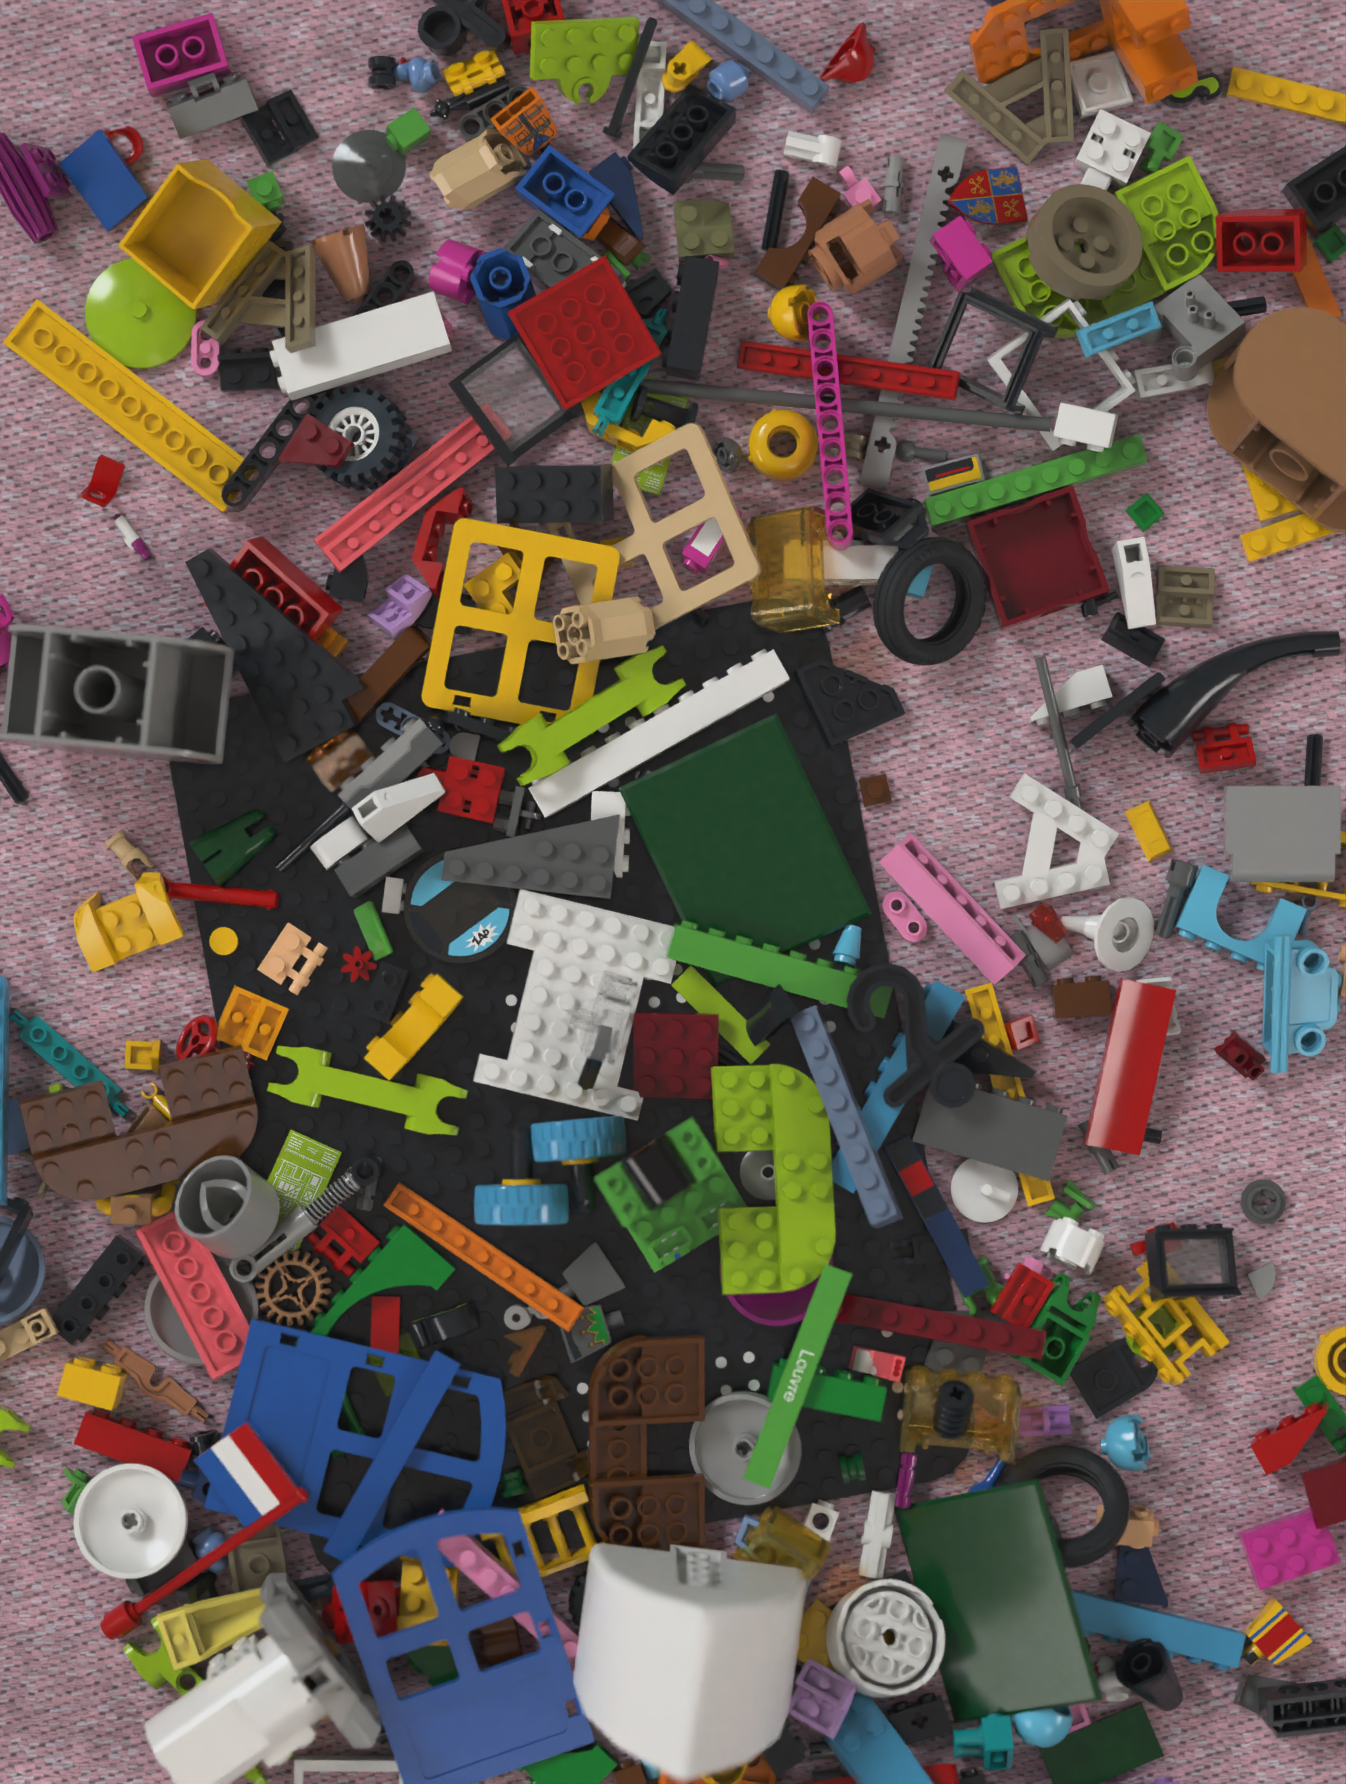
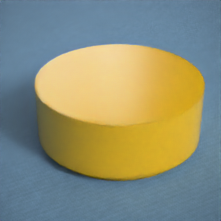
M220 927L212 932L209 943L215 953L229 955L237 949L239 940L235 931L227 927Z

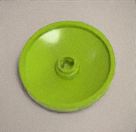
M129 258L110 266L96 279L86 300L85 320L93 342L118 362L128 368L150 369L170 362L186 348L191 340L192 329L197 323V309L193 310L133 258Z

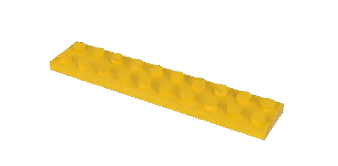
M36 299L4 340L3 344L218 510L225 513L228 508L225 506L221 496L222 489L245 458ZM248 470L245 474V479L251 480L258 470ZM234 491L229 494L228 501L233 503L241 492Z

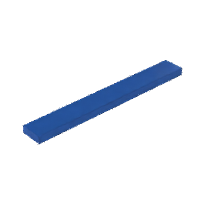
M435 1350L325 1545L324 1552L342 1562L355 1553L461 1363Z

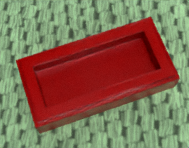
M372 1296L370 1347L400 1354L401 1297Z

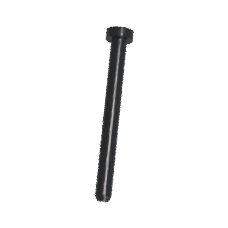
M649 17L646 21L609 127L604 126L602 133L621 139L623 132H620L619 129L655 32L657 19Z

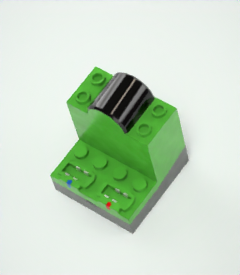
M693 1116L596 1174L594 1177L622 1226L628 1228L654 1273L718 1235V1209L747 1207Z

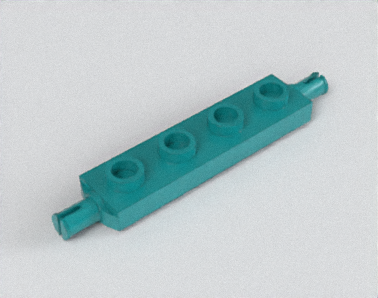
M663 307L658 308L653 320L643 319L659 349L667 337V329L663 326V323L669 311L667 309L663 311ZM655 358L606 386L594 408V415L599 418L592 430L595 435L598 434L599 437H603L609 424L620 425Z
M18 1009L14 1011L15 1015L12 1014L9 1019L21 1028L18 1036L19 1039L74 1087L103 1080L109 1108L111 1107L122 1118L125 1117L126 1113L131 1109L118 1099L121 1089L38 1015L28 1020Z

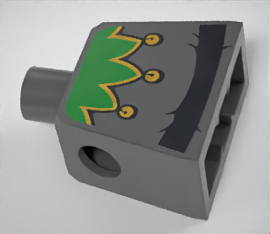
M601 1303L583 1306L585 1309L570 1332L560 1327L571 1363L613 1342L610 1331L625 1326L621 1310L604 1314Z

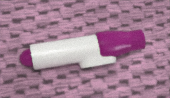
M115 514L114 522L126 537L124 541L133 552L136 551L141 555L144 561L150 558L152 555L148 551L146 544L125 517Z

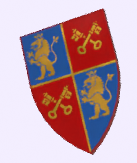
M1017 167L987 169L976 172L965 178L955 188L948 200V203L960 214L978 223L999 225L1028 221Z

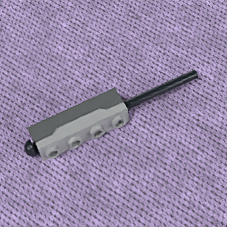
M429 716L426 720L420 718L416 721L412 718L402 727L404 733L397 740L394 737L389 739L381 747L384 752L377 759L373 756L370 757L360 767L363 772L355 778L351 775L341 784L340 787L343 791L338 794L342 799L341 804L275 864L277 869L283 873L312 844L352 810L351 808L372 792L403 783L446 743L439 735L444 731L443 720L438 716Z

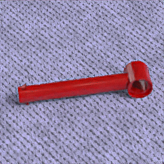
M162 876L166 884L169 901L174 898L265 907L267 911L277 908L279 903V893L269 888V891L173 882Z

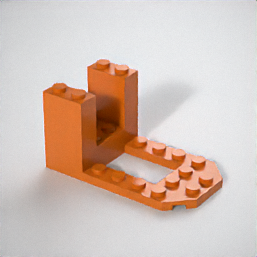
M1007 0L991 7L984 16L986 21L979 30L974 29L968 37L975 75L979 82L990 84L1041 58L1040 46L1029 51L1024 23L1075 0ZM1100 0L1103 19L1068 34L1070 62L1111 45L1147 105L1198 83L1196 63L1177 34L1191 27L1189 7L1184 0Z

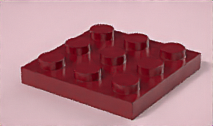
M635 1012L633 1091H637L640 1098L713 1099L711 1068L719 1066V1014Z

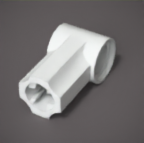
M789 131L783 156L809 161L817 167L819 164L829 166L830 170H834L837 166L842 141L828 135H818V137Z

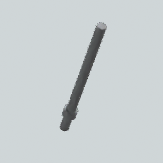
M1046 656L1037 657L1035 662L1066 785L1063 788L1065 797L1069 802L1083 810L1080 799L1082 791L1080 784L1076 783Z

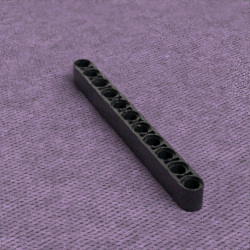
M405 260L394 262L353 316L401 302L415 283L412 265ZM399 271H406L410 274L408 279L404 281L396 280L395 275ZM383 293H389L393 296L392 300L388 303H382L378 298ZM337 387L287 402L223 487L221 496L225 506L230 511L240 512L249 505L281 461L278 458L306 414L315 417L312 414L313 409L316 407L320 410L324 405L320 400L325 396L329 398L333 393L332 391ZM300 403H307L310 408L306 413L299 414L295 411L296 406ZM283 425L293 427L292 433L287 436L280 435L278 430ZM267 447L276 449L275 455L271 458H264L261 455L262 451ZM256 469L259 471L258 478L252 481L245 479V474L248 470ZM234 491L242 493V498L237 503L228 501L229 494Z

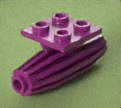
M0 133V194L14 219L33 243L45 242L59 231L47 198L71 197L72 194L68 189L70 182L57 169L55 165L57 159L49 148L46 149V147L23 143L20 147L25 155L24 157L5 133Z

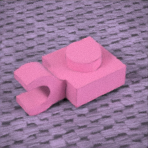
M849 166L839 171L838 176L849 189L843 193V197L851 208L867 199L871 201L872 207L882 201L866 178L858 182Z

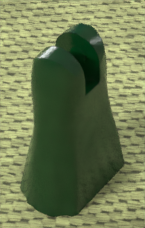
M260 809L248 811L234 820L188 842L219 887L275 835L276 832L272 825L260 830L254 836L249 830L250 827L265 817Z

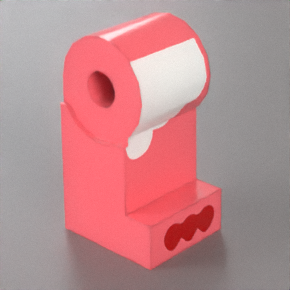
M854 1346L849 1369L900 1383L905 1356Z

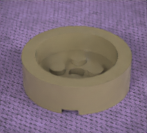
M1069 185L1054 192L1033 215L1026 231V241H1028L1030 250L1028 257L1038 276L1051 289L1074 300L1084 298L1096 301L1110 296L1131 276L1142 256L1141 232L1130 210L1111 193L1091 185ZM1074 243H1083L1085 253L1077 251Z

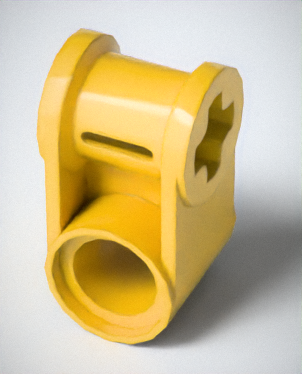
M691 40L668 63L667 70L662 76V85L672 93L682 91L696 77L701 75L700 71L706 65L708 67L711 65L713 58L694 40Z

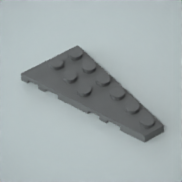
M620 814L447 851L444 855L442 880L611 899Z

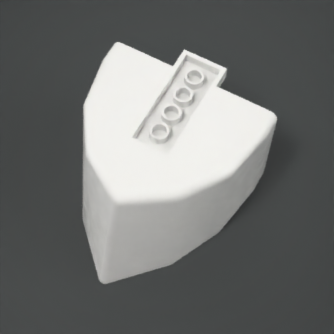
M603 1543L593 1546L589 1555L573 1681L585 1715L618 1747L680 1780L693 1779L749 1761L779 1738L790 1710L806 1594V1580L803 1571L795 1567L727 1559L726 1551L670 1544L669 1552Z

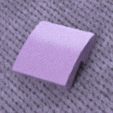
M406 573L384 589L388 599L367 613L368 618L374 625L394 639H397L416 621L432 595L430 589Z
M809 1658L795 1681L798 1687L791 1697L788 1715L833 1740L850 1707L856 1690V1684Z

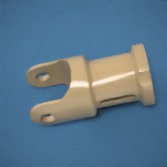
M123 829L112 836L104 845L106 849L110 848L121 860L120 864L136 880H139L141 877L133 868V861L136 858L140 859L149 868L154 866L139 846L135 847L129 841Z

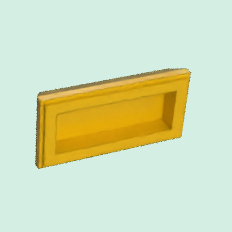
M1150 800L1125 811L1148 862L1174 851Z

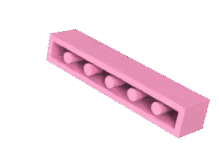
M911 832L879 861L886 872L899 883L905 892L924 910L926 915L932 918L943 930L944 934L962 950L963 954L994 985L1026 956Z

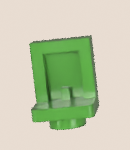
M66 1467L63 1472L68 1480L73 1482V1485L61 1503L68 1513L74 1515L78 1498L90 1482V1475L79 1468H76L74 1471Z

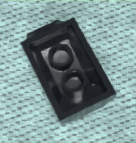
M870 488L851 503L853 540L863 541L865 539L908 550L929 533L924 509L920 503ZM837 530L844 539L847 537L848 533L845 530Z

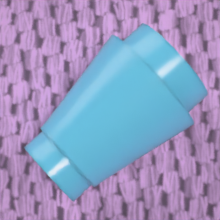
M855 925L845 926L832 954L835 964L842 967L850 966L855 968L856 962L860 961L862 930L860 927Z

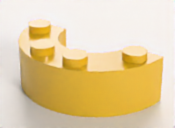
M431 973L420 985L424 988L422 992L418 990L408 1001L411 1007L404 1014L400 1011L390 1022L393 1027L382 1038L376 1036L366 1047L369 1052L364 1059L388 1080H391L423 1047L464 997L439 974L434 975Z

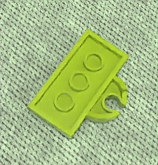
M627 16L531 22L530 78L533 80L556 79V86L560 94L576 104L581 102L578 94L579 88L583 84L588 83L589 89L585 95V101L589 104L597 101L608 89L612 75L628 74L639 42V18Z

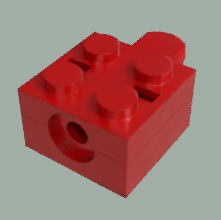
M501 0L514 55L531 51V22L565 20L560 0Z
M449 756L447 770L426 767L419 771L416 778L435 773L445 790V793L440 796L437 810L439 813L494 824L499 805L500 790L503 787L506 774L505 768Z
M394 1580L359 1583L375 1634L382 1637L397 1632ZM332 1586V1602L324 1605L322 1620L329 1629H334L336 1644L355 1643L337 1588Z

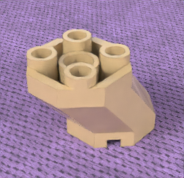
M498 129L485 130L480 136L445 154L434 163V169L430 172V178L438 185L444 195L445 203L452 209L456 207L462 210L475 209L483 201L521 181L527 174V170H523L527 166L526 157L509 140L506 141L502 138V134Z
M638 596L562 608L560 614L556 615L553 619L557 653L561 659H567L571 664L646 653L649 646H645L648 640H653L655 635L652 611L647 606L643 607L639 603L642 600Z

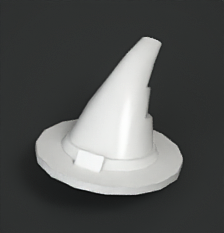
M1132 897L1116 900L1107 907L1102 915L1062 916L1060 920V927L1084 934L1086 937L1094 940V948L1098 960L1105 968L1117 972L1130 970L1139 964L1149 951L1154 936V921L1151 910L1143 901Z

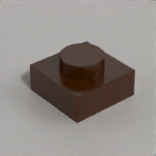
M886 774L858 780L864 807L892 801Z

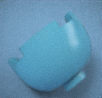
M1140 1414L1117 1417L1108 1426L1105 1438L1101 1439L1103 1454L1108 1455L1109 1460L1115 1467L1124 1471L1147 1470L1144 1462L1149 1461L1150 1452L1147 1436L1143 1437L1139 1428V1424L1144 1422Z

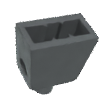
M595 1241L562 1272L568 1283L558 1290L571 1299L578 1297L583 1306H586L625 1288L626 1285L597 1241Z

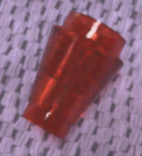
M1045 901L1028 915L1032 921L1030 924L1053 940L1055 944L1068 934L1052 905L1048 906Z

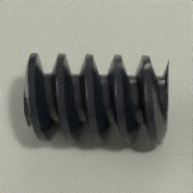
M949 1380L940 1386L933 1416V1429L942 1438L948 1440L958 1439L967 1431L974 1402V1393L966 1383L959 1380Z

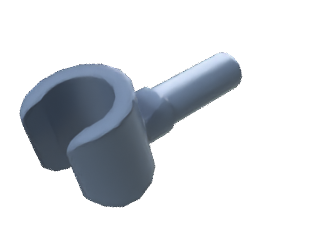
M1306 895L1302 897L1300 906L1307 909L1302 920L1299 934H1307L1311 912L1318 905L1317 897H1315L1313 907L1305 905Z

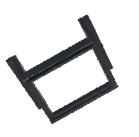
M972 287L970 292H959L929 367L952 370L944 366L943 363L967 304L1028 332L1029 335L1004 395L962 374L959 381V387L1016 415H1022L1026 406L1017 402L1043 338H1055L1058 327L975 287Z

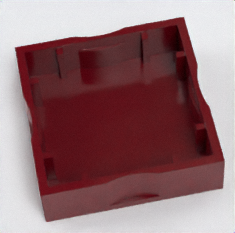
M1073 485L1037 497L1022 506L1002 509L967 521L965 524L975 557L983 570L986 588L1001 631L1075 606L1087 600L1101 597L1110 591L1098 555L1089 541L1086 521Z

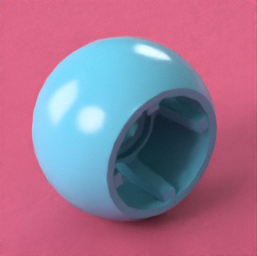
M1069 1706L1011 1714V1721L1015 1726L1016 1734L1021 1740L1031 1746L1037 1745L1046 1748L1058 1744L1067 1736L1071 1729L1073 1714Z

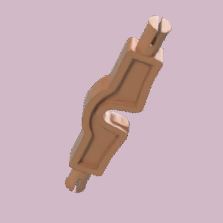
M108 1338L102 1349H105L115 1357L114 1363L116 1365L122 1366L124 1371L135 1378L136 1384L144 1394L156 1400H164L186 1416L190 1413L202 1423L205 1422V1418H208L210 1413L196 1404L198 1400L171 1376H167L159 1386H153L151 1378L154 1376L157 1366L139 1356L127 1346L122 1349Z

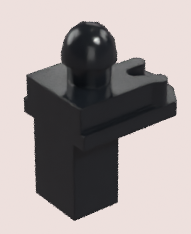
M212 1571L200 1573L175 1590L179 1603L192 1604L194 1601L219 1597L214 1585L217 1580V1574Z

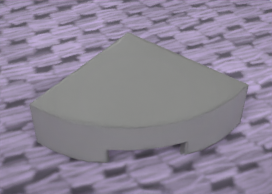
M1273 1262L1247 1273V1277L1259 1300L1264 1298L1274 1285L1276 1272Z

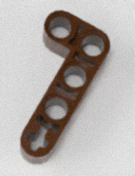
M417 625L407 628L362 675L360 680L366 684L367 688L346 699L358 724L370 714L416 663L424 660L423 657L430 650L432 640Z

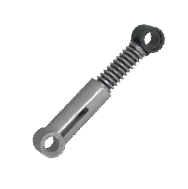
M370 1154L362 1155L347 1169L348 1171L345 1175H342V1179L338 1178V1182L334 1181V1185L326 1188V1192L322 1191V1195L318 1194V1198L314 1197V1201L310 1200L311 1204L306 1203L307 1207L299 1205L280 1220L264 1245L245 1257L231 1261L230 1273L232 1277L239 1282L252 1280L266 1266L271 1265L275 1259L281 1257L316 1229L319 1219H323V1216H327V1213H330L331 1210L342 1204V1200L346 1201V1197H350V1194H354V1191H358L360 1188L364 1189L367 1185L374 1183L382 1171L379 1159ZM360 1164H370L373 1167V1175L370 1177L363 1176L359 1171ZM277 1239L279 1243L259 1258L257 1254ZM248 1260L252 1264V1272H242L239 1268V1261Z

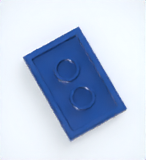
M103 130L95 132L59 163L106 231L116 228L151 198Z

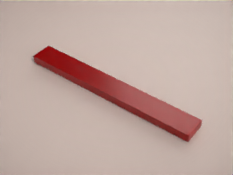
M741 340L737 369L813 380L811 350ZM837 354L839 383L842 385L956 401L961 375L959 371ZM824 367L818 373L821 376H829L833 370L829 367Z

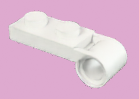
M1211 361L1198 370L1194 379L1185 382L1175 378L1172 364L1134 370L1130 373L1136 381L1132 384L1136 390L1134 392L1136 400L1197 389V386L1206 383L1210 386L1215 379ZM1182 362V363H1180V365H1183V366H1186V365H1189V364H1190V362Z

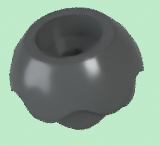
M723 437L716 441L713 454L717 458L716 461L719 468L724 469L725 472L735 470L742 461L740 445L728 437Z

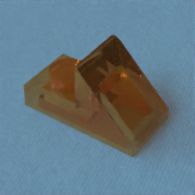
M542 1323L503 1335L522 1347L521 1351L515 1348L507 1362L512 1366L509 1373L516 1377L520 1376L547 1328L545 1324Z

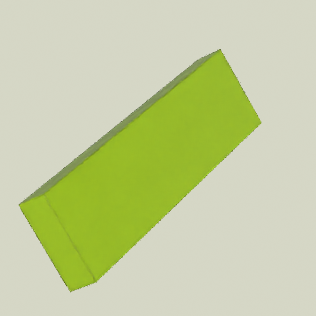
M692 966L671 985L698 1013L719 1014V1033L750 1064L771 1045L766 1040L755 1047L747 1034L746 1019Z

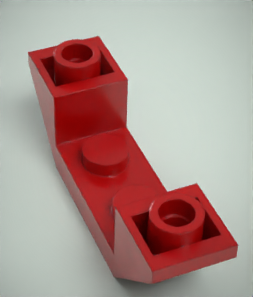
M464 488L456 489L426 509L412 555V561L438 600H440L445 573L444 564L436 562L439 539L444 536L445 524L454 525L457 520L470 516L473 510V502Z

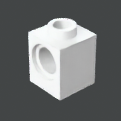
M820 1499L817 1504L811 1503L800 1535L828 1545L839 1512L833 1511L835 1505ZM817 1513H824L827 1516L828 1523L823 1529H817L813 1525L812 1520Z

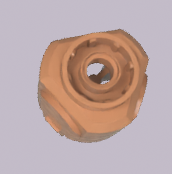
M869 199L856 204L818 230L814 239L816 247L808 251L815 269L833 292L842 287L846 293L856 294L897 267V262L904 258L902 252L893 244L900 237L890 220L888 219L876 225L869 216L874 212ZM846 259L848 260L842 265H838V263H840L841 261Z

